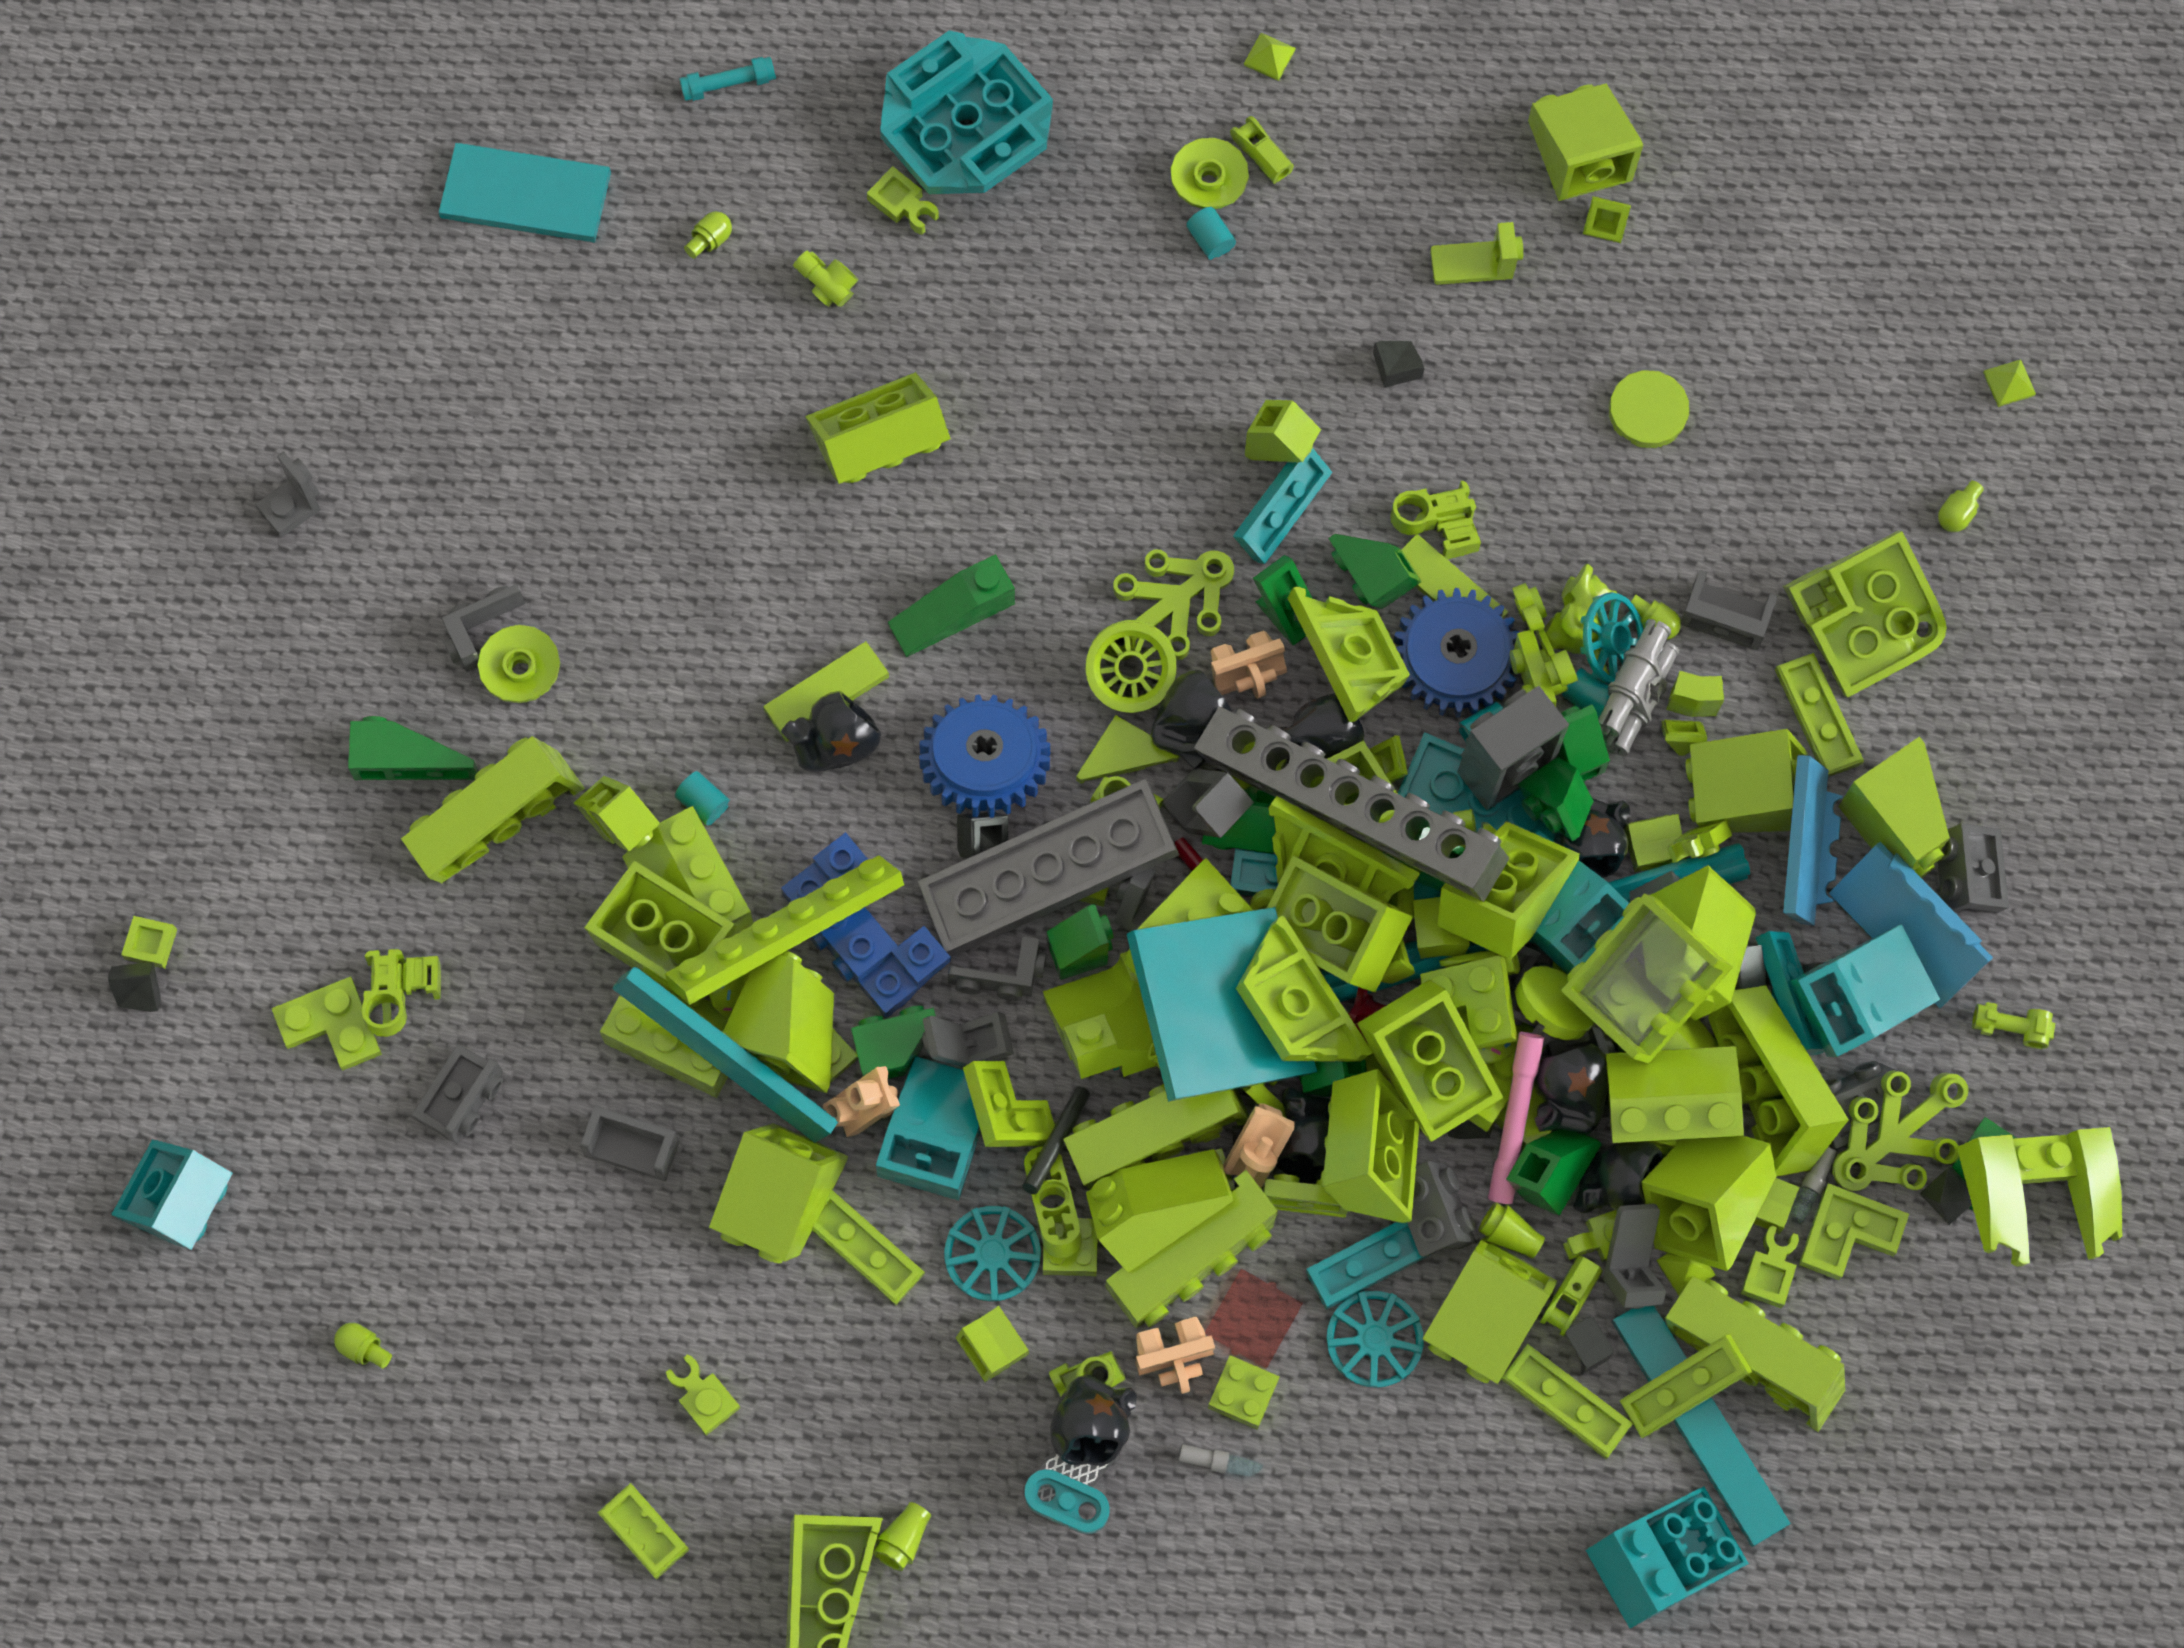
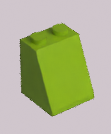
M1607 83L1597 86L1583 85L1572 93L1561 96L1546 95L1532 103L1528 122L1558 201L1633 181L1644 145Z
M1788 729L1690 744L1691 758L1686 759L1685 767L1688 781L1693 783L1694 797L1689 798V813L1693 822H1696L1701 827L1727 820L1731 833L1791 831L1797 756H1808V752Z
M1919 736L1855 780L1838 807L1871 849L1881 842L1893 855L1897 853L1923 878L1935 868L1933 864L1944 856L1941 849L1950 837L1926 746Z
M1707 865L1650 895L1659 899L1665 907L1710 948L1733 966L1690 1016L1695 1021L1731 1003L1756 915L1755 908ZM1661 919L1642 940L1647 979L1671 1000L1678 995L1681 985L1687 980H1691L1706 962Z
M785 951L750 971L722 1033L788 1083L827 1093L830 1087L834 993L821 982L823 977L820 974L801 965L802 959L798 955Z
M775 1123L744 1132L709 1228L720 1232V1238L736 1246L747 1244L758 1249V1255L761 1258L773 1263L786 1262L799 1256L849 1156L818 1142L814 1143L809 1138Z
M1747 1136L1681 1139L1641 1182L1645 1203L1656 1204L1660 1209L1654 1237L1655 1249L1728 1271L1732 1267L1776 1178L1770 1143Z
M1483 1237L1428 1328L1423 1340L1430 1343L1428 1346L1429 1350L1440 1358L1451 1361L1453 1357L1467 1366L1466 1372L1483 1383H1489L1491 1380L1498 1384L1550 1297L1557 1280L1502 1247L1485 1241V1237Z

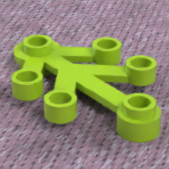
M1159 549L1152 550L1146 555L1145 570L1150 576L1161 577L1166 573L1189 576L1190 578L1181 585L1137 581L1129 573L1120 574L1114 580L1113 592L1121 601H1129L1133 598L1159 601L1135 620L1156 626L1173 613L1171 634L1168 636V640L1171 644L1178 641L1185 646L1184 650L1180 652L1174 651L1176 661L1183 660L1189 654L1190 641L1187 637L1190 599L1203 589V610L1197 616V630L1200 634L1209 637L1216 635L1221 628V616L1218 613L1220 589L1227 587L1234 577V564L1231 558L1223 552L1207 551L1201 554L1197 560L1168 557L1166 552ZM1158 558L1164 562V565L1161 568H1154L1150 565V561ZM1211 564H1217L1222 570L1217 574H1212L1207 570V567ZM1123 582H1127L1133 586V589L1129 592H1122L1118 586ZM1210 617L1216 621V625L1208 628L1201 621L1204 618ZM1130 636L1131 649H1135L1136 640L1139 637ZM1111 645L1104 651L1116 657L1118 656ZM1125 645L1120 646L1122 650H1126ZM1132 655L1125 656L1121 661L1129 659Z
M1526 583L1513 587L1512 590L1516 598L1514 601L1523 622H1527L1530 632L1536 631L1543 648L1540 652L1555 696L1568 691L1566 685L1578 681L1567 651L1563 650L1555 654L1544 631L1545 626L1542 619L1548 616L1536 586L1528 589Z
M1892 1070L1885 1073L1881 1080L1884 1095L1878 1138L1867 1147L1868 1123L1876 1119L1878 1106L1874 1100L1866 1097H1857L1849 1105L1851 1126L1848 1148L1837 1155L1832 1168L1835 1181L1844 1189L1859 1191L1866 1188L1872 1180L1898 1183L1910 1190L1923 1188L1927 1182V1173L1923 1167L1912 1163L1905 1164L1901 1168L1876 1164L1889 1152L1932 1157L1935 1161L1943 1164H1951L1959 1156L1958 1144L1952 1139L1939 1137L1935 1140L1911 1138L1909 1136L1945 1107L1955 1108L1962 1105L1968 1096L1966 1081L1957 1074L1947 1072L1938 1074L1930 1084V1096L1899 1120L1902 1096L1909 1092L1911 1081L1907 1074ZM1898 1076L1901 1080V1086L1897 1091H1893L1891 1089V1081L1894 1077ZM1955 1083L1958 1092L1951 1099L1948 1096L1947 1090L1951 1084ZM1866 1102L1869 1111L1865 1117L1861 1118L1858 1114V1108L1862 1103ZM1947 1143L1950 1147V1152L1947 1157L1942 1158L1939 1150L1943 1144ZM1858 1162L1861 1166V1171L1857 1177L1853 1178L1850 1174V1168L1854 1163ZM1915 1169L1918 1179L1916 1183L1910 1185L1907 1181V1175L1911 1170Z

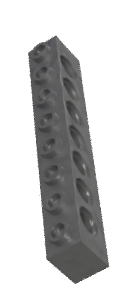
M1220 706L1218 707L1194 747L1195 751L1206 763L1224 772H1228L1230 775L1274 797L1278 796L1341 831L1482 902L1485 901L1509 860L1508 855L1500 846L1502 840L1496 835L1482 828H1479L1478 832L1475 833L1465 828L1466 823L1458 816L1448 811H1443L1439 815L1429 810L1430 805L1414 794L1408 793L1406 798L1394 793L1395 788L1387 781L1377 776H1373L1371 780H1368L1358 775L1360 770L1343 759H1338L1336 763L1325 759V753L1318 747L1305 741L1299 746L1290 741L1291 736L1274 725H1269L1265 729L1256 724V718L1239 708H1236L1232 713ZM1255 742V746L1251 751L1242 754L1243 748L1247 744ZM1284 759H1290L1284 769L1276 771L1279 762ZM1324 776L1320 785L1310 788L1311 782L1316 777ZM1359 793L1354 803L1344 805L1349 795ZM1394 810L1390 820L1379 823L1383 813ZM1430 828L1425 838L1417 841L1414 840L1416 833L1420 829ZM1466 845L1462 855L1457 858H1449L1451 851L1455 847Z

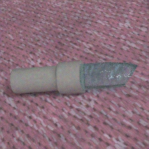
M1828 1147L1810 1172L1806 1174L1800 1186L1802 1189L1792 1208L1799 1224L1804 1221L1817 1196H1820L1826 1184L1825 1179L1838 1154L1832 1148Z
M1184 1444L1181 1445L1178 1459L1180 1462L1210 1468V1471L1224 1474L1225 1472L1249 1477L1255 1475L1263 1468V1465L1258 1462L1229 1455V1452L1216 1449L1211 1451Z

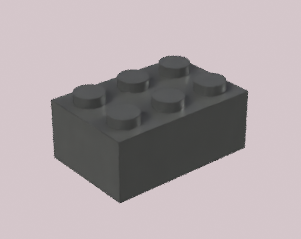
M1537 686L1528 693L1524 689L1516 692L1504 703V709L1495 715L1487 712L1476 719L1470 726L1472 730L1466 739L1467 744L1461 754L1462 759L1457 773L1486 811L1519 790L1518 784L1551 762L1559 753L1569 724L1540 686Z

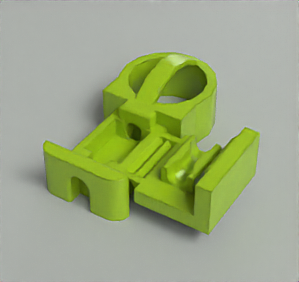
M1460 481L1458 489L1429 495L1425 488L1416 491H1405L1395 498L1390 514L1391 523L1394 528L1402 534L1416 535L1435 529L1436 523H1438L1437 531H1443V537L1446 539L1442 543L1444 547L1442 555L1447 560L1478 552L1481 545L1472 520L1476 504L1473 498L1469 499L1470 488L1465 481ZM1412 504L1418 506L1423 512L1417 514V517L1412 522L1401 517L1397 509L1400 506Z
M399 949L388 950V955L381 956L379 950L368 951L365 954L368 966H371V991H364V1002L361 1012L366 1027L376 1036L388 1037L395 1035L406 1024L407 1013L404 992H406V995H411L412 990L416 992V989H424L426 993H432L434 1000L441 999V964L438 956L406 958L405 961L403 953ZM428 968H431V985H428ZM391 1003L399 1008L398 1015L394 1020H392ZM382 1004L383 1024H376L369 1018L370 1013L376 1006Z

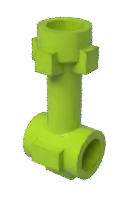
M1986 1002L1984 1005H1976L1972 1018V1029L1981 1030L1980 1034L1991 1036L1994 1029L2023 1034V1045L2035 1049H2046L2049 1046V1041H2052L2054 1038L2056 1023L2052 1022L2053 1014L2046 1010L2029 1009L2027 1010L2026 1018L1999 1013L1997 1011V1004Z

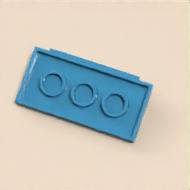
M1798 755L1783 913L1800 924L1815 926L1816 905L1834 902V899L1828 897L1826 888L1830 882L1836 881L1838 858L1831 855L1830 846L1840 838L1841 817L1834 813L1833 808L1838 800L1843 799V796L1827 791L1828 769L1811 756Z
M1881 842L1876 844L1829 892L1871 938L1902 924L1940 998L1939 1001L1935 1002L1939 1008L1943 1007L1993 959L1980 945L1982 940L1897 853L1893 855Z

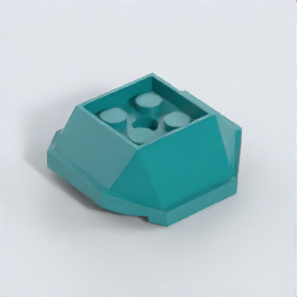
M949 30L887 73L880 137L928 194L985 193L1047 149L1053 111V98L1005 44L982 38L965 37L963 33ZM969 119L974 121L975 123L972 125L965 126L960 124L959 122L962 120Z

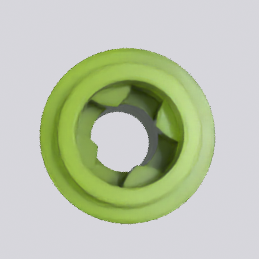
M1497 1202L1489 1208L1478 1228V1231L1485 1235V1241L1519 1252L1531 1259L1537 1255L1545 1240L1544 1236L1535 1231L1508 1204L1502 1206Z
M909 1502L905 1510L877 1537V1546L873 1551L875 1557L897 1571H903L907 1564L911 1565L931 1514L922 1506Z

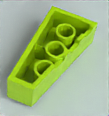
M533 736L529 739L523 738L515 742L508 749V755L497 764H489L482 768L475 775V781L463 790H456L445 797L442 801L443 806L431 815L422 816L413 822L409 828L410 832L403 836L401 840L427 877L442 884L487 854L489 848L486 844L492 840L498 844L510 839L520 832L522 827L521 821L524 819L533 818L538 815L543 817L554 810L556 806L553 802L560 795L569 790L575 796L584 790V786L558 750Z
M1767 986L1734 990L1731 1003L1712 1012L1708 1019L1719 1047L1736 1046L1742 1104L1749 1103L1757 1124L1751 1128L1754 1137L1757 1140L1770 1143L1776 1177L1809 1171L1849 1119Z
M1163 1084L1148 1093L1150 1098L1137 1104L1134 1101L1120 1104L1110 1111L1112 1116L1098 1123L1095 1119H1091L1078 1124L1072 1129L1073 1134L1064 1138V1142L1083 1185L1092 1189L1093 1185L1101 1178L1109 1177L1122 1168L1146 1164L1144 1159L1152 1157L1155 1162L1178 1155L1184 1150L1183 1143L1191 1140L1192 1144L1207 1143L1211 1139L1219 1138V1133L1223 1131L1222 1127L1235 1122V1120L1237 1125H1245L1249 1114L1238 1089L1168 1102Z
M1247 1170L1234 1179L1237 1187L1231 1192L1234 1199L1232 1203L1129 1273L1122 1267L1106 1280L1105 1288L1136 1329L1143 1323H1146L1150 1328L1160 1322L1169 1314L1166 1308L1169 1304L1179 1297L1183 1302L1188 1301L1203 1289L1204 1286L1200 1281L1213 1272L1218 1277L1223 1275L1238 1263L1235 1257L1238 1253L1247 1247L1253 1252L1272 1238L1269 1231L1274 1226L1278 1210Z
M1692 1276L1665 1317L1666 1325L1670 1332L1697 1351L1730 1334L1753 1371L1740 1380L1749 1386H1757L1758 1382L1765 1386L1764 1390L1774 1399V1403L1786 1411L1790 1408H1798L1810 1416L1806 1425L1819 1432L1845 1392L1844 1364L1840 1362L1841 1357L1826 1346L1819 1345L1816 1348L1802 1340L1803 1335L1794 1327L1786 1323H1781L1778 1326L1766 1319L1764 1311L1749 1301H1743L1741 1304L1727 1296L1728 1291L1719 1283L1711 1279H1706L1703 1282Z
M794 1515L790 1528L786 1648H847L883 1518Z

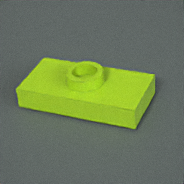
M631 1483L597 1512L656 1580L689 1551L685 1543Z

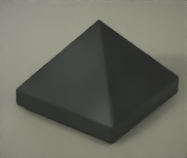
M1951 1166L1919 1193L1948 1225L1954 1222L1972 1205L1966 1182Z

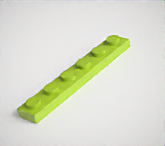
M880 855L873 859L865 860L855 869L838 878L827 881L824 886L802 898L791 901L788 906L766 918L755 921L750 927L732 937L722 939L715 946L694 958L684 960L679 966L665 973L668 985L690 1005L904 886L901 871Z

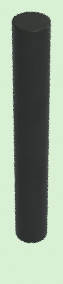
M1077 1086L1074 1089L1022 1185L1026 1192L1035 1195L1040 1190L1065 1143L1064 1138L1069 1136L1091 1095L1086 1088Z

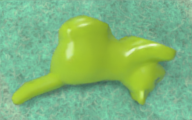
M1587 563L1582 567L1576 578L1573 576L1569 577L1561 594L1564 608L1549 620L1544 629L1553 649H1565L1573 654H1581L1580 647L1584 646V625L1580 621L1582 616H1586L1593 602L1592 598L1604 593H1617V591L1610 590L1596 575H1592L1593 568ZM1596 613L1593 621L1601 626L1598 614ZM1592 631L1591 637L1592 642L1597 641L1599 637L1596 633ZM1601 648L1594 650V654L1597 660L1600 655ZM1605 663L1603 670L1609 674Z

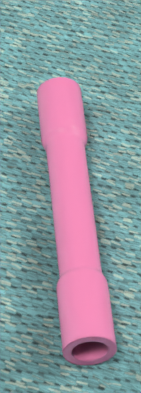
M1519 1032L1512 1067L1513 1078L1498 1157L1494 1162L1488 1199L1501 1204H1512L1514 1200L1515 1189L1506 1178L1520 1156L1533 1083L1538 1074L1544 1037L1530 1032Z

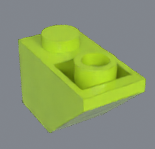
M1265 400L1247 431L1245 456L1255 461L1303 462L1311 452L1313 443L1321 429L1293 400Z

